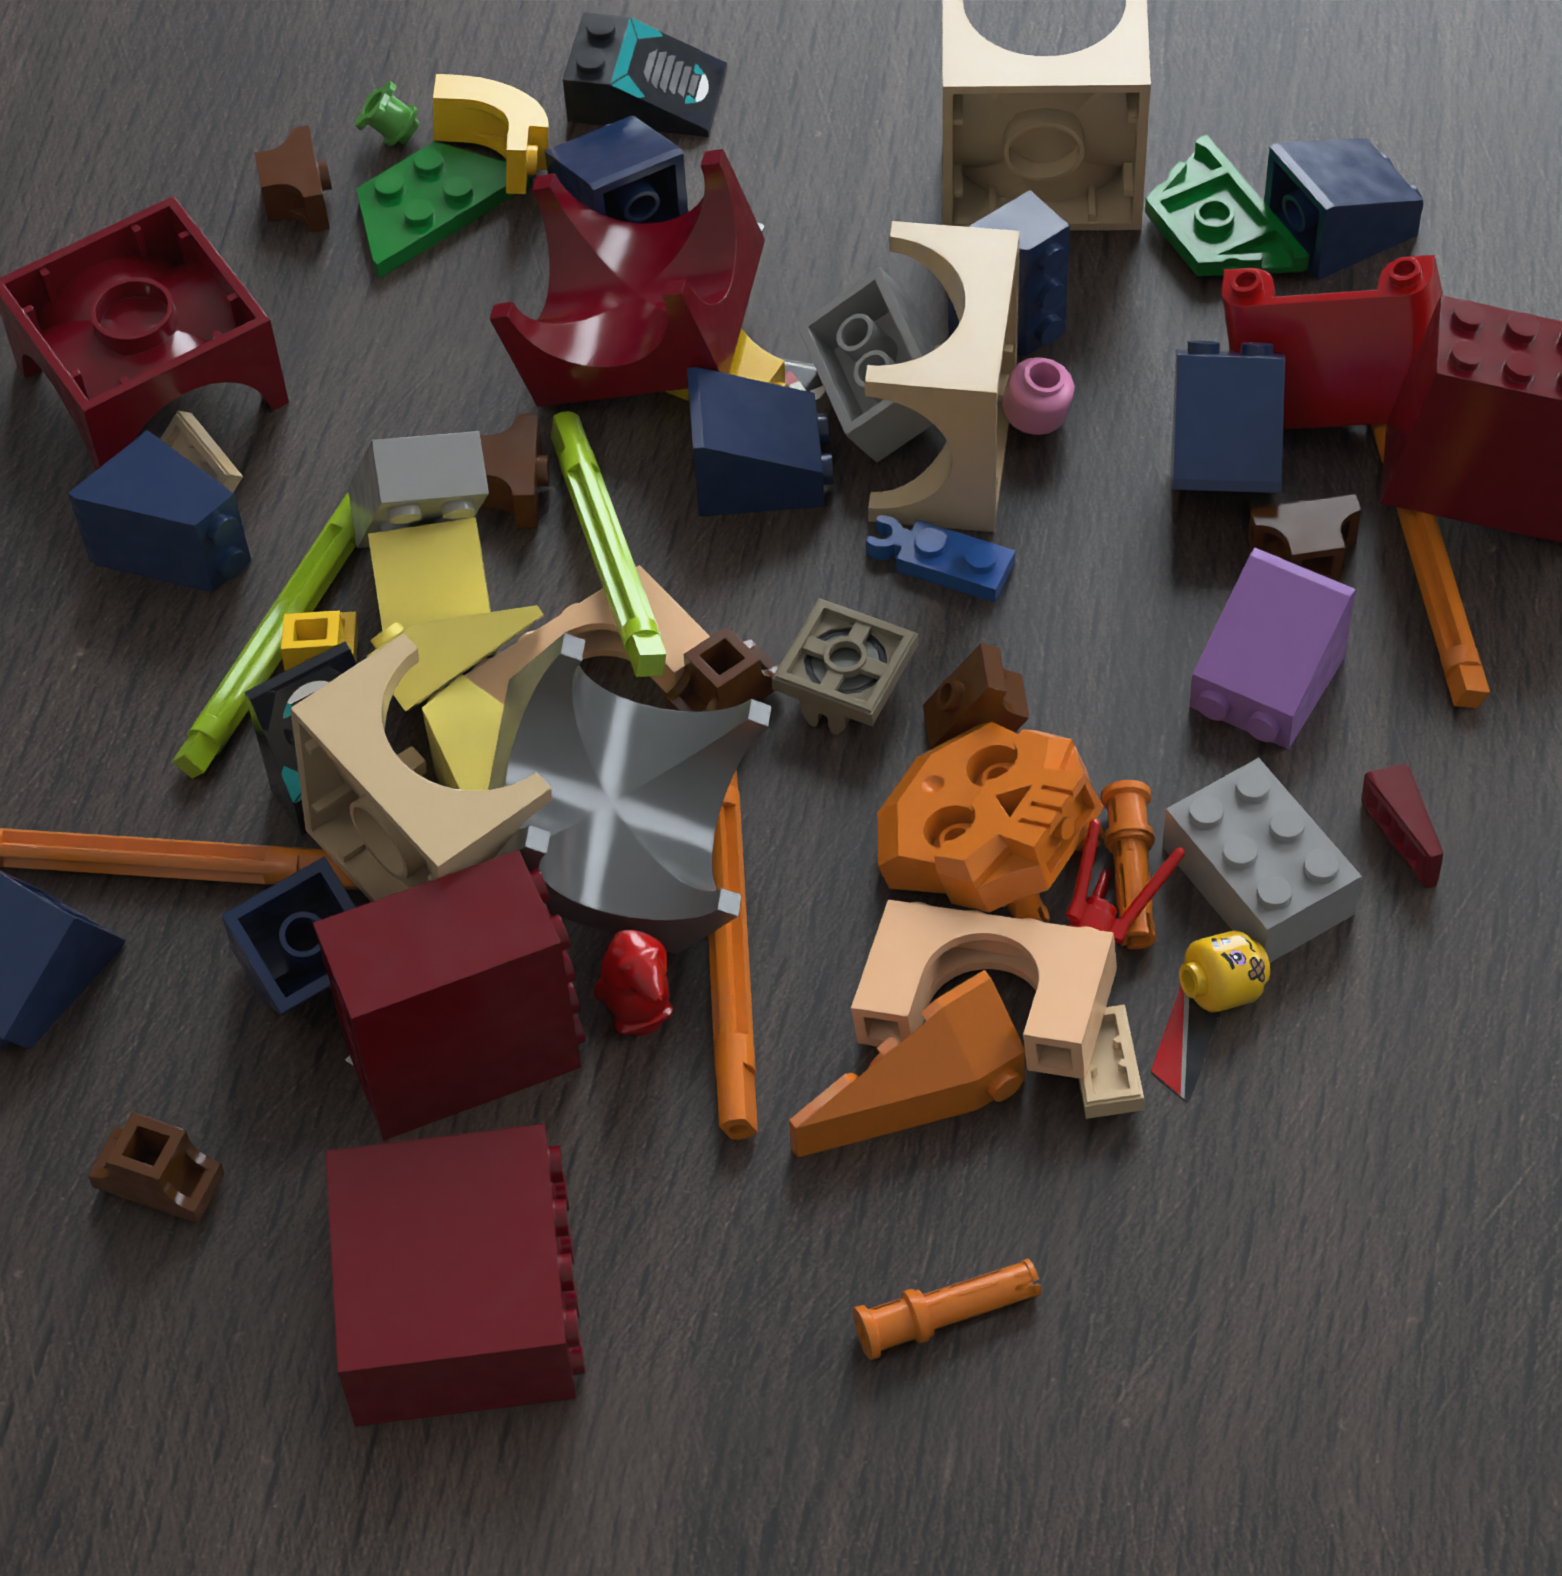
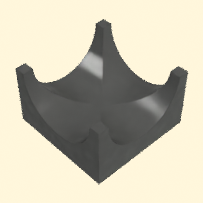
M564 633L509 679L488 790L515 784L537 772L552 788V801L529 818L506 842L496 857L519 849L528 870L536 868L540 870L550 897V902L545 903L550 914H559L562 918L614 935L623 930L640 931L656 938L663 944L667 952L678 955L739 916L742 895L723 888L717 890L712 872L714 835L721 806L731 779L750 745L768 727L771 706L750 699L743 704L727 709L691 712L662 709L630 701L602 688L583 672L579 664L582 662L586 640Z

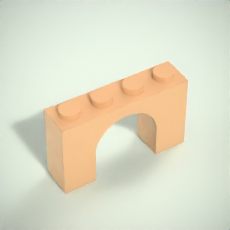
M639 565L636 569L667 654L663 676L650 677L668 693L683 674V654L710 636ZM602 588L580 603L568 606L558 617L537 630L525 633L516 643L494 657L480 661L464 676L504 705L509 679L564 633L586 640L582 660L595 656H614L629 661L630 659L625 652L608 600Z
M887 901L851 1006L858 1044L878 1047L890 1036H893L900 1043L923 1024L925 1018L920 1012L930 1004L935 993L949 980L974 970H1002L1021 977L1036 990L1023 1033L1027 1070L1079 1079L1086 1078L1117 971L1113 932L1099 931L1086 926L1072 927L1045 923L1032 918L1017 919L990 915L977 910L963 911L936 907L922 902Z

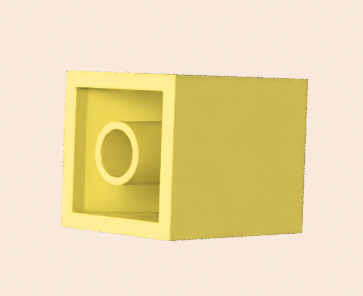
M476 517L368 534L382 631L396 622L400 623L405 629L413 623L491 612ZM497 650L488 656L497 655Z
M463 674L459 675L447 687H442L435 691L427 701V704L422 707L434 771L442 786L460 790H488L504 705Z

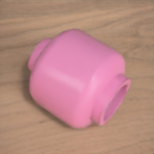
M1043 357L1027 358L1018 363L1009 374L1003 394L1002 408L1006 419L1020 431L1033 435L1049 434L1058 429L1067 418L1074 396L1075 385L1071 374L1063 365Z

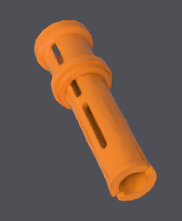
M1137 780L1115 781L1105 786L1100 794L1101 803L1108 813L1109 828L1104 833V844L1109 852L1113 854L1119 919L1151 879L1148 851L1151 850L1155 842V832L1148 825L1147 805L1150 804L1152 797L1150 787L1144 782ZM1152 899L1129 927L1123 943L1120 944L1121 946L1127 945L1128 949L1138 950L1155 944L1157 938L1153 920Z
M1027 1258L1021 1260L1020 1263L922 1294L918 1289L910 1288L902 1291L900 1299L869 1309L865 1305L855 1306L852 1310L853 1320L865 1355L869 1360L880 1358L881 1350L912 1340H915L918 1344L929 1342V1339L934 1337L935 1329L1029 1298L1040 1297L1041 1285L1038 1283L1033 1284L1032 1281L1039 1280L1033 1263Z

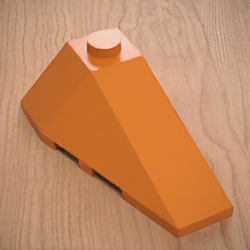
M985 970L981 971L935 999L920 1012L926 1022L908 1037L898 1043L893 1036H890L877 1047L880 1053L873 1059L869 1068L859 1077L855 1073L844 1074L789 1119L791 1150L797 1158L976 1111L993 1100L1000 1102L1012 1096L1019 1089L1022 1082L1025 1081V1048L992 978Z

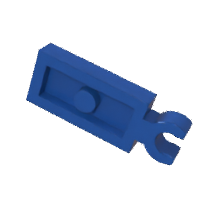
M880 515L876 520L877 534L888 538L878 539L873 536H867L866 554L877 560H888L895 557L897 572L996 603L1015 565V550L920 520H916L912 529L907 530L902 528L900 522L895 518Z

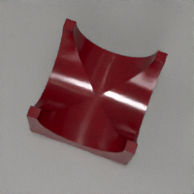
M724 149L704 152L700 165L705 183L704 196L701 201L686 214L660 223H630L604 216L574 198L564 188L555 173L536 176L532 191L542 214L549 250V286L545 306L539 319L536 321L524 315L514 302L494 304L489 319L537 407L688 389L687 368L699 367L729 374L765 238Z
M174 196L0 278V314L16 365L25 378L41 370L45 373L73 419L95 470H98L132 443L144 425L160 409L177 397L196 388L215 383H239L256 389L271 412L289 403L271 320Z

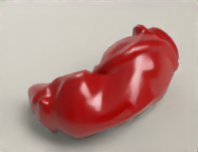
M623 930L614 935L602 959L600 967L601 978L596 982L593 993L595 999L604 1003L612 1014L615 1029L619 1034L645 1036L655 1032L663 1021L672 1016L673 1006L668 1001L670 994L666 974V949L656 938L636 930Z

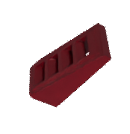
M1405 763L1367 772L1364 775L1361 796L1364 808L1425 888L1437 886L1444 853L1410 766L1408 767Z

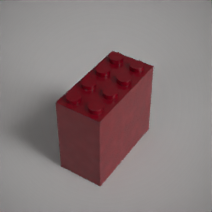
M1445 295L1440 296L1386 424L1381 504L1562 543L1561 320L1491 306L1471 300Z
M519 849L313 923L346 1049L383 1141L581 1068L578 1045L585 1043L586 1038L577 1013L581 1012V1007L572 984L573 981H576V976L566 951L571 949L570 940L560 915L550 916L545 904L550 902V897L540 870L536 868L529 871Z
M545 1124L325 1151L337 1368L355 1427L576 1399L574 1375L586 1374L582 1337H580L578 1324L580 1308L577 1284L574 1282V1248L567 1211H570L566 1175H564L561 1147L560 1145L549 1147Z

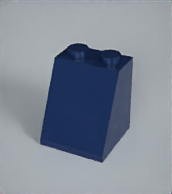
M633 115L545 150L547 174L555 173L564 188L574 198L597 213L624 222L650 224L669 221L688 212L683 152L677 145Z
M1367 138L1278 142L1269 146L1264 202L1310 255L1308 270L1317 281L1418 235L1423 210V199L1419 190L1414 185L1408 184L1396 171L1389 157L1384 153H1380Z
M1188 341V350L1176 349L1170 470L1173 489L1281 493L1285 357L1283 353L1273 352L1274 344L1244 342L1241 343V351H1220V342Z
M699 367L687 368L699 517L825 507L824 485H833V467L831 453L821 454L820 445H829L827 413L817 414L815 393Z
M148 430L68 493L88 558L97 566L214 592L226 581L238 576L251 561L235 494Z
M324 856L222 914L231 949L260 998L278 1014L283 1016L330 989L313 923L356 908Z
M0 871V1048L5 1049L7 1044L12 1042L31 1049L120 951L126 940L45 891Z

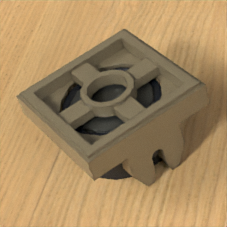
M819 598L773 675L772 689L799 699L801 713L809 725L816 727L822 717L828 718V727L832 734L839 735L850 722L859 721L873 726L919 645L918 633Z

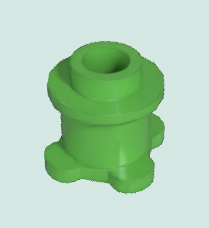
M391 81L370 93L361 113L354 122V126L359 130H363L367 124L384 136L383 142L388 146H392L397 142L405 144L414 135L419 126V121L416 119L418 108L413 104L407 106L396 98L393 94L397 86Z

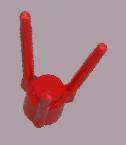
M1092 819L1089 823L1073 898L1065 914L1070 919L1067 926H1086L1099 931L1113 932L1115 943L1122 944L1131 924L1172 874L1175 867L1184 857L1185 850L1178 847L1172 852L1120 919L1115 918L1118 912L1116 907L1104 900L1112 876L1109 869L1102 870L1092 896L1086 897L1101 826L1098 819Z

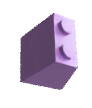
M1254 548L1192 673L1189 707L1200 711L1209 719L1221 720L1245 730L1260 741L1272 742L1289 749L1346 656L1356 589Z

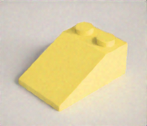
M535 605L413 623L405 629L400 623L396 622L370 640L376 649L366 657H369L403 633L418 648L419 662L402 677L393 693L403 709L410 711L429 698L435 691L449 684L459 675L543 618L544 614Z

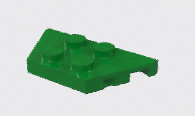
M1207 134L1201 136L1195 142V151L1186 162L1178 161L1169 172L1168 179L1164 183L1158 184L1146 198L1145 214L1196 276L1224 275V270L1240 268H1260L1268 273L1303 272L1308 269L1310 255Z
M434 141L356 188L375 274L379 278L385 276L515 196L516 194L506 193V162ZM530 175L527 177V188L531 186Z

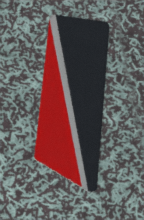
M1180 986L1151 1071L1184 1100H1190L1221 1011L1211 1013L1201 1008L1193 998L1188 997Z

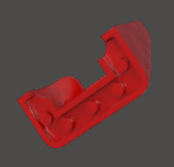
M1435 255L1401 257L1390 262L1380 274L1378 290L1275 297L1274 281L1267 271L1260 268L1224 270L1222 297L1229 350L1241 351V343L1244 342L1274 344L1273 352L1283 353L1285 357L1283 429L1387 424L1439 298L1443 295Z

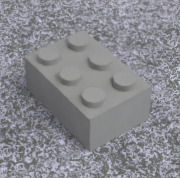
M877 268L796 325L845 435L876 463L933 425L927 418L906 406L884 399L865 396L867 365L899 364L922 357L935 350L911 297L882 268Z
M479 431L371 440L348 486L357 548L370 547L369 533L474 518L489 494Z
M1260 758L1253 760L1166 808L1163 848L1169 855L1178 847L1185 850L1184 857L1178 863L1180 869L1232 931H1241L1263 946L1268 955L1269 963L1356 914L1362 876Z

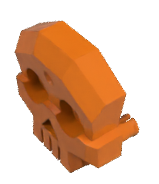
M993 722L977 725L917 756L877 812L878 867L889 889L947 894L951 904L988 913L1007 905L1012 918H1032L1041 922H1049V911L1043 904L1039 893L1049 890L1075 850L1083 852L1089 823L1092 819H1097L1104 806L1090 783L1087 769L1072 739L1037 730L1022 729L1017 734ZM1100 826L1099 839H1104L1102 826Z

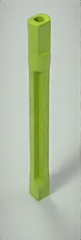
M569 411L560 412L554 415L551 439L625 652L629 656L636 677L663 676L667 654L662 643V637L597 460L590 448L579 415Z
M348 492L188 731V738L172 760L173 764L192 779L206 771L214 757L220 754L249 710L245 692L268 681L281 661L284 614L313 612L355 548L356 539Z

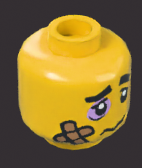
M1238 930L1192 942L1185 952L1183 965L1179 970L1180 984L1184 993L1188 997L1193 998L1201 1008L1211 1013L1255 1002L1263 993L1265 984L1270 977V963L1263 946Z

